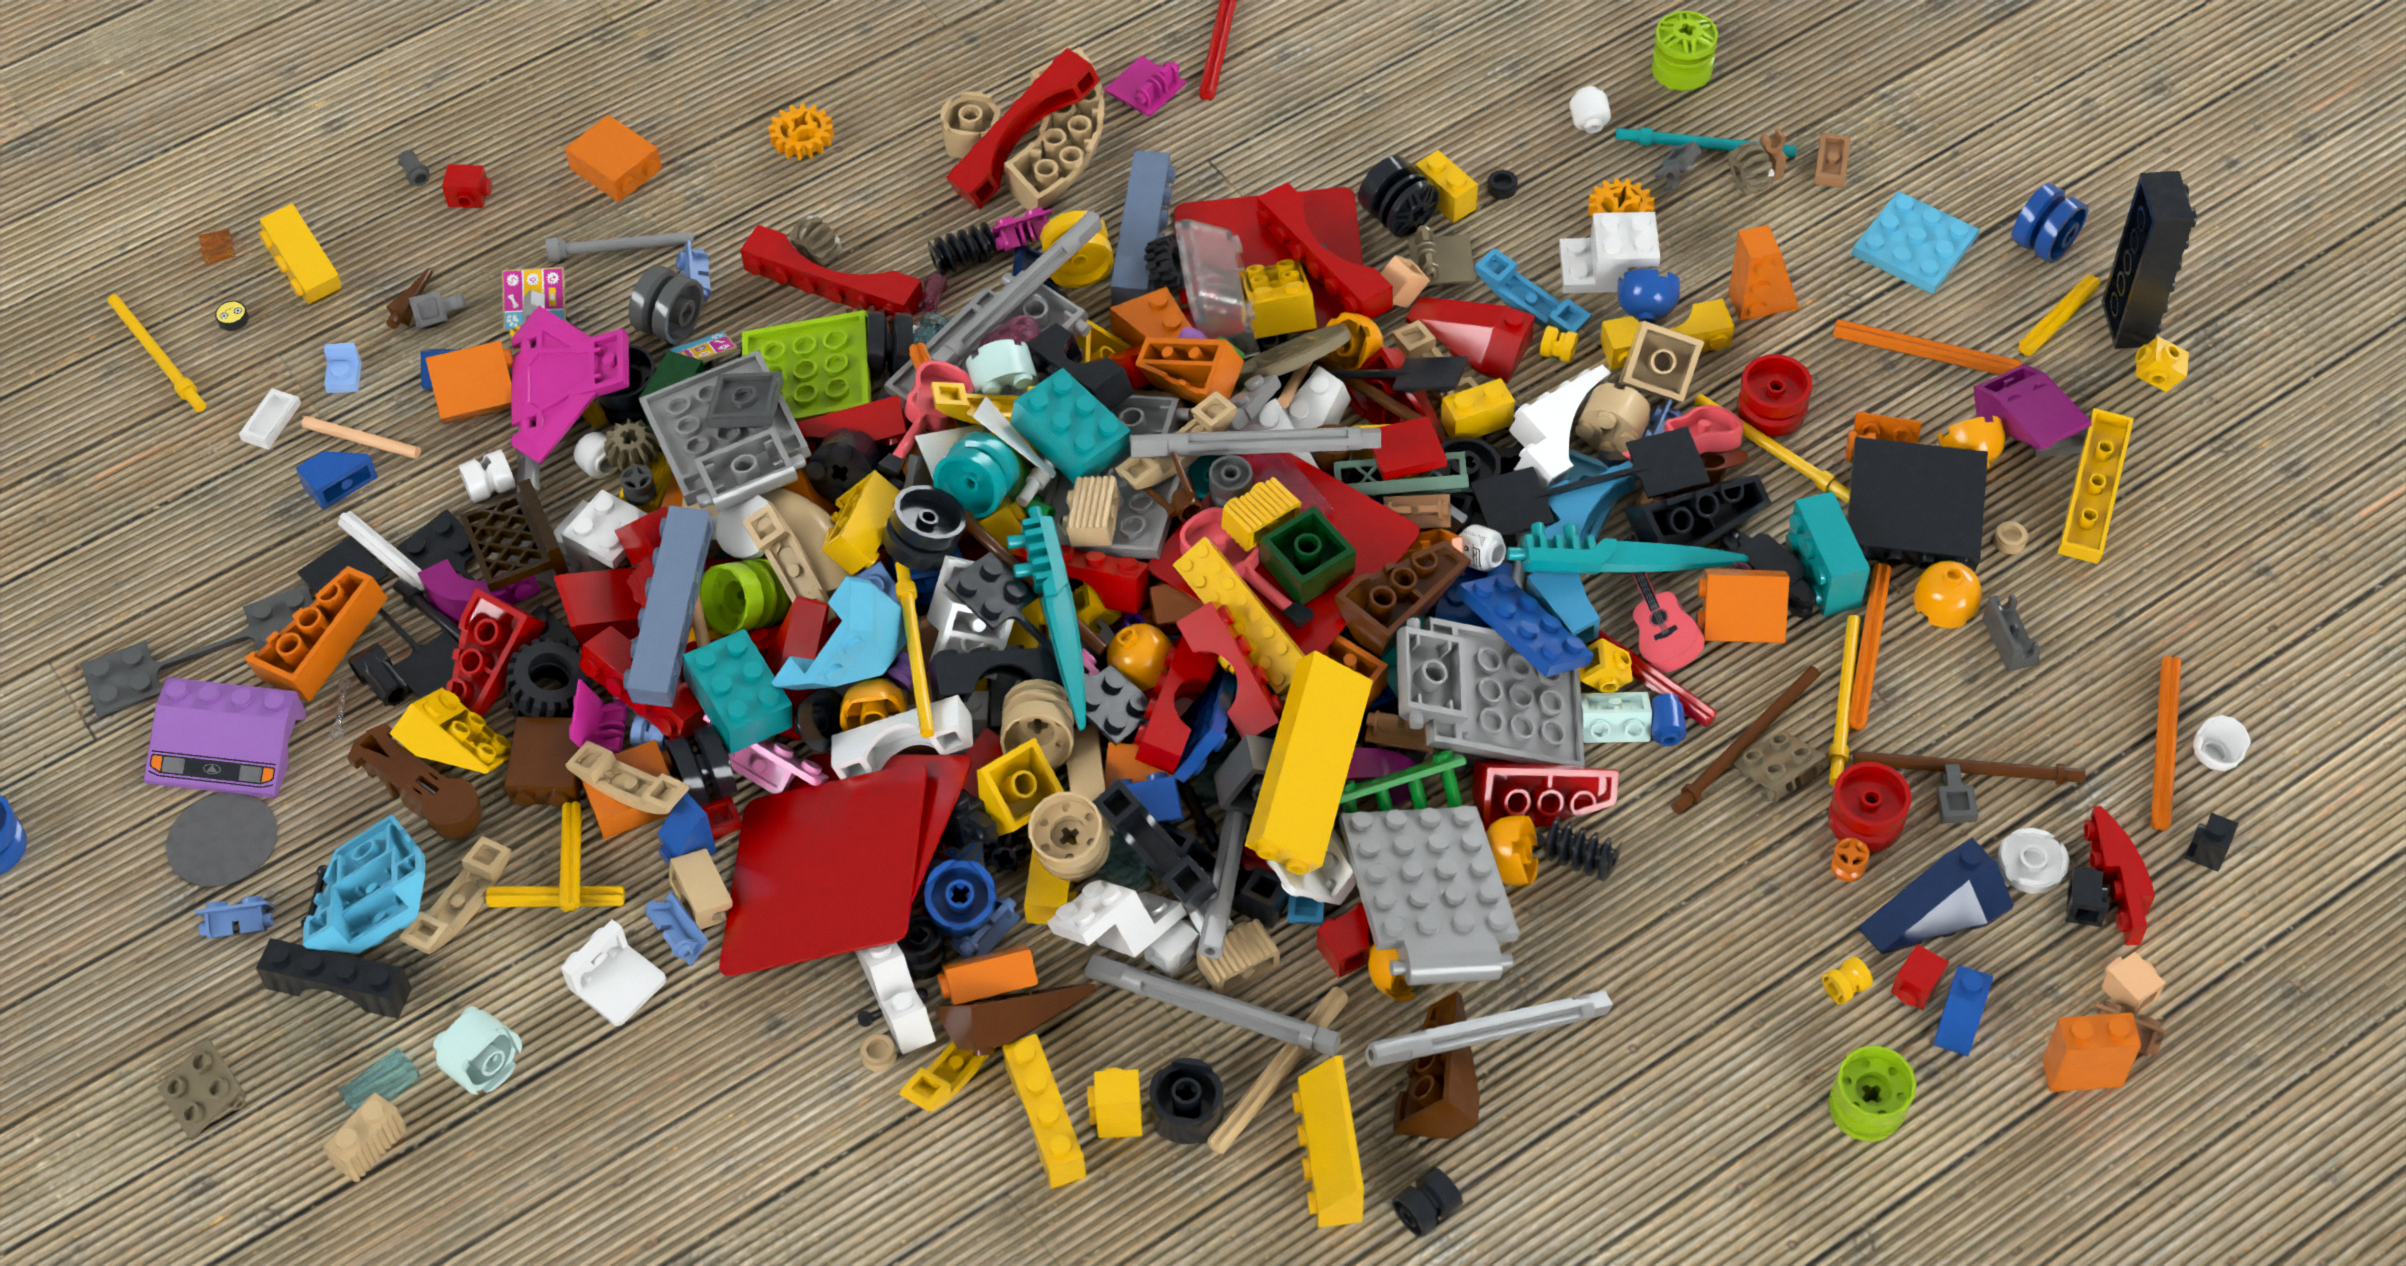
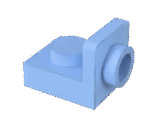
M354 343L324 345L323 352L327 360L324 387L327 394L358 392L362 362L356 345Z

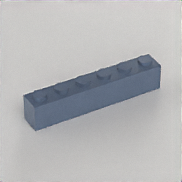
M1134 150L1110 285L1112 307L1157 290L1153 286L1154 280L1150 281L1148 277L1150 271H1146L1145 265L1148 262L1144 260V255L1147 254L1144 250L1148 246V242L1165 237V233H1161L1162 228L1167 229L1169 213L1168 210H1165V207L1171 206L1172 188H1169V184H1174L1176 178V166L1171 165L1170 153Z
M669 506L667 518L661 519L659 535L662 539L660 547H655L652 557V565L655 569L653 577H648L646 581L645 596L647 597L645 608H641L638 615L640 632L638 638H634L632 641L631 658H633L631 669H626L623 679V687L627 690L632 703L673 707L683 663L682 655L685 654L714 529L709 510Z

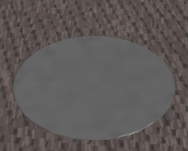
M232 792L208 796L188 807L172 825L166 842L168 861L181 878L196 885L223 886L237 882L255 872L271 854L277 838L276 820L269 807L253 796Z

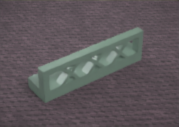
M1465 451L1445 453L1447 461H1459L1460 475L1442 476L1435 469L1430 470L1425 478L1410 479L1407 476H1403L1401 480H1398L1400 478L1398 477L1389 481H1376L1371 477L1378 468L1374 459L1333 462L1334 476L1341 482V469L1355 468L1361 473L1364 478L1359 483L1347 485L1372 499H1384L1383 497L1459 493L1468 492L1469 489ZM1365 467H1372L1368 473L1362 469Z

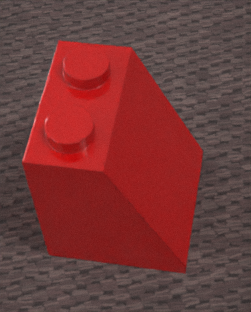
M636 567L561 574L554 577L570 627L581 649L584 643L609 626L614 627L630 640L639 636L638 615L643 607L634 600L633 592L626 582L630 578L629 576L633 574L632 571L636 570Z

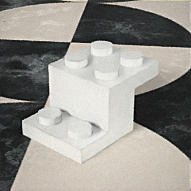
M1655 212L1593 213L1590 238L1560 239L1559 255L1563 293L1617 292L1618 278L1620 276L1624 279V273L1628 272V267H1659L1660 250Z
M601 490L590 502L582 500L553 533L561 552L578 560L582 565V572L601 571L607 566L615 569L627 556L615 530L647 515V513Z
M945 555L926 618L939 630L931 659L939 651L955 649L958 653H968L972 649L979 647H989L991 651L1004 650L1014 619H1009L994 630H991L944 586L945 582L975 561ZM992 674L984 678L996 680L997 674Z
M1098 879L1087 884L1083 888L1082 893L1072 902L1059 907L1056 915L1046 923L1053 934L1087 946L1096 940L1100 946L1136 957L1187 913L1180 902L1145 891L1137 894L1135 890Z

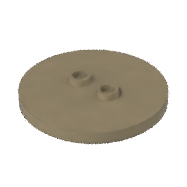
M1336 324L1293 338L1254 356L1243 363L1235 388L1245 387V382L1256 375L1266 377L1276 374L1278 377L1288 372L1296 371L1331 353L1351 339L1352 336L1348 326Z

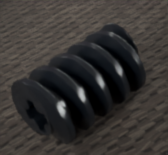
M986 222L980 223L979 230L974 225L969 226L968 234L963 229L957 231L956 237L952 233L946 234L945 242L941 237H935L934 246L928 241V249L935 268L941 276H945V266L948 265L954 273L956 272V262H960L964 269L968 268V259L971 258L978 265L979 255L981 254L987 261H991V251L994 250L996 252V243L989 225Z
M1556 817L1552 822L1544 843V851L1546 850V859L1548 861H1554L1559 855V864L1561 866H1567L1572 860V869L1574 871H1580L1585 865V874L1593 876L1598 870V879L1600 881H1606L1612 874L1622 848L1621 842L1616 849H1613L1611 837H1608L1603 844H1599L1598 832H1595L1590 839H1586L1585 827H1582L1577 834H1573L1572 822H1569L1564 829H1560L1559 817Z

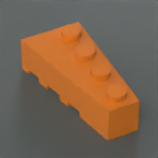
M349 566L343 569L315 595L317 600L309 607L297 610L291 616L294 620L280 633L275 630L265 639L268 643L257 653L252 651L244 658L245 662L260 680L282 690L297 691L299 698L311 702L388 599L372 576Z

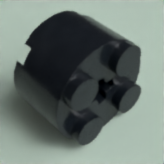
M840 428L830 432L822 440L809 460L806 472L812 486L832 505H835L836 499L872 471L880 472L877 469L878 463L881 461L880 449L875 441L864 432L847 430L848 428Z
M1194 1058L1176 1059L1171 1061V1065L1162 1070L1160 1068L1154 1074L1150 1083L1149 1096L1151 1119L1157 1134L1179 1144L1208 1142L1209 1136L1219 1126L1224 1116L1223 1084L1220 1077L1218 1078L1214 1071H1212V1067L1206 1062Z

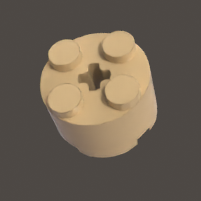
M965 92L960 94L961 98L954 101L951 98L943 105L940 114L943 141L947 154L950 157L963 159L974 144L979 142L992 128L993 124L1001 118L999 106L987 94Z
M1605 383L1597 386L1593 390L1578 420L1575 430L1576 434L1596 449L1597 452L1619 451L1623 453L1628 451L1626 442L1642 438L1651 418L1649 417L1651 410L1649 403L1636 390L1627 386L1624 390L1614 388L1615 383Z

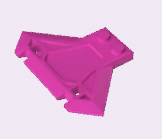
M538 305L512 337V347L514 349L520 348V353L512 357L511 425L513 427H520V432L511 436V445L541 465L594 398L629 388V335L623 328L591 337Z

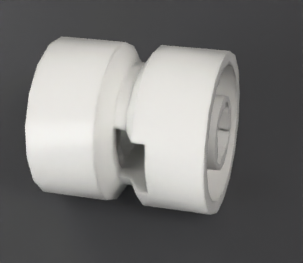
M501 449L484 455L481 462L473 459L458 465L460 475L473 504L491 498L493 491L501 494L516 488L512 472Z

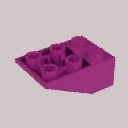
M2025 364L1973 387L1977 417H1984L1985 422H1994L1992 416L1999 417L2004 434L2025 442L2036 449L2049 448L2053 443L2066 437L2075 436L2079 431L2092 426L2088 417L2046 373Z

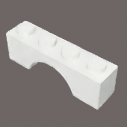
M955 695L930 703L934 735L929 738H924L920 735L917 708L833 735L831 767L840 779L879 771L890 757L914 745L931 746L940 755H948L973 747L972 715L960 697Z

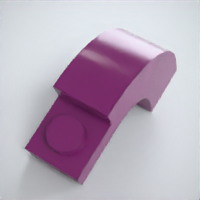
M448 559L417 573L430 603L450 619L460 621V617L475 588H479L512 605L540 592L535 575L490 592L485 580H468L459 576Z
M1354 748L1346 781H1354L1357 784L1418 764L1410 758L1390 750ZM1408 783L1388 788L1393 806L1411 798Z

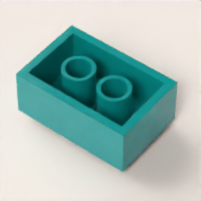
M1061 368L1015 399L1010 421L1011 426L1074 484L1078 476L1081 478L1085 476L1088 478L1094 477L1124 456L1131 430L1064 368Z
M1833 491L1795 500L1793 514L1789 517L1790 529L1789 533L1785 536V542L1788 551L1791 554L1794 553L1795 557L1806 566L1805 579L1810 589H1813L1816 595L1813 604L1818 605L1823 617L1861 608L1870 567Z
M745 629L682 655L683 677L730 754L792 728V703L782 688L775 687L771 683L775 676Z

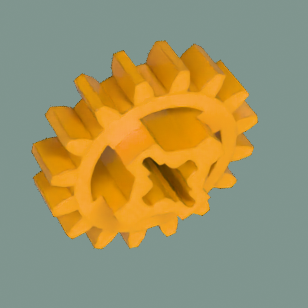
M802 103L799 109H795L793 105H790V111H779L780 118L772 117V125L768 127L771 145L776 147L778 154L785 152L788 159L793 155H797L798 160H802L803 155H808L812 159L814 158L813 152L817 151L823 154V146L832 145L831 138H834L832 118L827 117L826 110L818 112L817 105H813L810 109H806L805 103Z
M1614 178V183L1610 184L1604 180L1602 188L1595 186L1593 194L1589 195L1588 216L1593 218V213L1654 212L1655 199L1650 197L1649 189L1641 190L1642 183L1640 182L1632 185L1629 178L1624 183H1620L1618 178Z

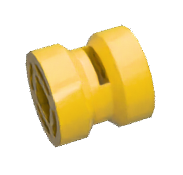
M1548 325L1542 338L1540 356L1547 358L1556 356L1562 362L1571 363L1576 352L1579 333L1572 331L1563 333L1558 328Z
M1855 956L1843 961L1841 968H1833L1824 973L1821 978L1827 994L1839 1005H1843L1853 999L1856 991L1862 993L1873 985L1869 969L1862 960Z

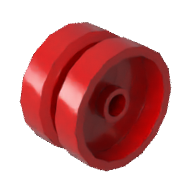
M1767 354L1755 358L1745 367L1741 377L1740 392L1737 400L1738 416L1767 436H1784L1795 432L1803 425L1807 416L1813 387L1811 374L1802 363L1782 354Z
M1860 762L1847 767L1838 776L1832 793V800L1828 809L1830 829L1839 841L1845 838L1861 840L1867 845L1869 852H1878L1891 847L1900 839L1912 801L1910 786L1903 775L1892 767L1879 762Z

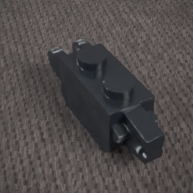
M1734 528L1721 538L1720 547L1724 551L1749 556L1747 562L1734 564L1732 569L1786 571L1789 575L1788 610L1802 619H1807V617L1812 615V605L1815 602L1816 595L1813 589H1810V586L1804 582L1806 566L1769 534L1758 533L1753 538H1750Z
M961 790L940 840L961 850L973 840L990 845L999 838V834L996 831V821L991 819V816L986 813L984 801Z

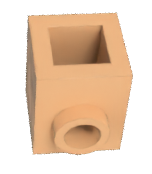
M1397 255L1392 258L1380 273L1393 286V307L1398 305L1408 308L1430 281L1414 261Z
M2134 952L2125 959L2121 957L2116 958L2106 967L2105 972L2107 974L2101 988L2116 1004L2126 1009L2125 1013H2133V1016H2136L2158 1001L2165 982L2157 975L2152 964L2143 960Z

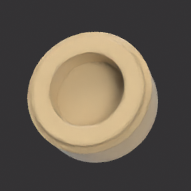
M2003 522L1995 530L1993 543L1999 551L2005 554H2018L2026 547L2028 532L2017 522Z
M884 1034L868 1036L860 1046V1057L863 1065L874 1072L889 1069L897 1058L894 1041Z

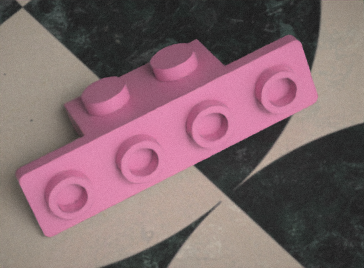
M705 714L703 720H705L708 723H711L707 715ZM767 739L733 754H728L734 771L773 794L788 791L795 775L814 786L826 783L830 778L821 772L822 767L817 763L807 759L802 761L793 755L794 751L790 747L778 742L774 744Z

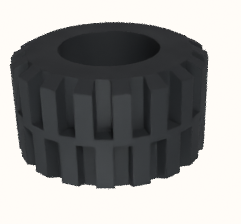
M546 637L545 642H540L539 639L531 640V646L523 644L519 647L518 653H513L507 667L504 697H506L508 709L513 708L512 715L516 719L517 717L573 718V699L576 695L578 680L581 679L590 689L593 678L588 677L579 668L580 648L575 645L569 647L567 646V641L562 639L558 643L553 642V638ZM539 678H553L560 681L565 687L558 690H544L537 687L532 681Z

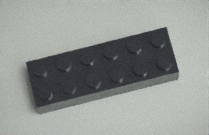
M2180 171L2140 173L2101 301L2115 349L2141 348L2143 345L2150 343L2155 339L2156 334L2161 332V319L2163 313H2167L2168 298L2170 292H2174L2177 271H2180L2182 268V255L2184 250L2189 247V234L2191 228H2194L2197 222L2196 210L2191 208L2189 203V188L2187 184H2183Z

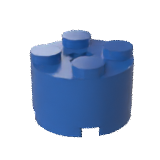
M948 860L938 865L927 878L924 889L926 915L941 928L942 933L955 939L974 935L979 929L989 924L995 911L996 891L991 875L982 865L970 860ZM954 894L960 897L966 894V902L962 903L959 901L954 903Z

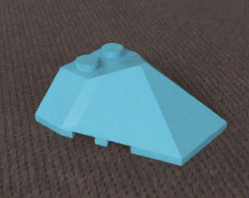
M846 576L828 601V604L842 620L815 660L790 656L771 683L778 688L807 690L835 687L884 675L907 643L901 605L894 602L885 592L879 590L870 580Z
M393 814L335 849L323 877V880L327 883L323 895L321 892L317 893L313 901L317 905L315 914L307 916L304 922L303 945L307 949L359 954L369 947L378 946L388 935L396 930L407 928L418 917L425 879V855Z

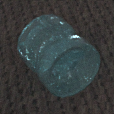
M935 312L924 313L918 324L919 328L914 332V344L919 342L926 344L949 321L944 316Z

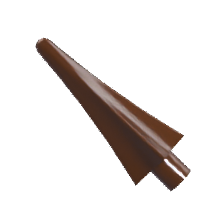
M427 268L407 290L386 306L391 314L386 321L390 328L397 329L400 323L407 326L410 325L413 311L409 298L422 294L433 273L432 268Z

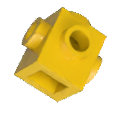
M2157 336L2138 350L2135 357V376L2168 392L2187 377L2189 352Z
M1603 638L1587 647L1595 655L1590 665L1579 668L1580 681L1602 693L1616 692L1619 688L1633 681L1632 661L1629 652Z

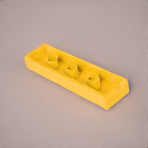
M2093 408L2089 418L2092 426L2086 430L2057 554L2098 564L2104 551L2134 418Z
M1203 537L1179 558L1173 566L1204 604L1210 601L1220 602L1221 606L1225 604L1230 609L1235 618V622L1232 625L1237 634L1244 635L1252 648V652L1249 655L1254 664H1260L1269 678L1268 683L1278 695H1284L1289 691L1297 660L1305 656L1304 653L1211 539Z

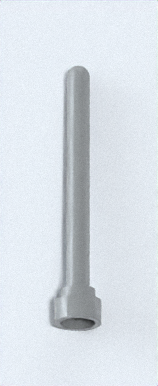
M691 232L569 243H566L565 240H559V237L546 238V252L549 263L561 262L562 258H567V255L683 245L687 243V240H691L692 243L694 235Z

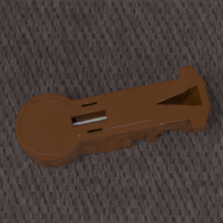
M385 723L367 730L363 736L353 743L347 757L349 763L356 769L362 766L372 779L378 776L380 781L385 783L390 796L395 798L399 795L404 806L419 817L426 819L429 827L435 830L441 837L447 840H460L468 837L477 829L480 823L482 807L474 786L466 780L460 778L447 779L394 741L392 739L393 736L389 734L392 731L391 727Z

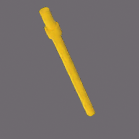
M117 294L110 295L107 302L172 381L174 390L180 398L187 400L196 412L204 411L206 403L197 393L195 384L189 378L182 375Z
M1699 394L1694 401V404L1698 407L1705 405L1722 407L1703 394ZM1742 420V435L1814 481L1815 486L1823 492L1833 491L1834 495L1849 504L1850 489L1838 482L1835 475L1827 470L1822 472Z
M896 562L898 583L895 585L897 600L901 602L920 735L921 737L929 738L934 735V726L914 601L917 598L916 584L911 580L910 568Z
M1857 615L1847 617L1833 744L1829 746L1828 762L1831 764L1829 784L1835 786L1838 776L1844 771V765L1849 761L1850 749L1847 746L1848 718L1853 693L1861 621Z

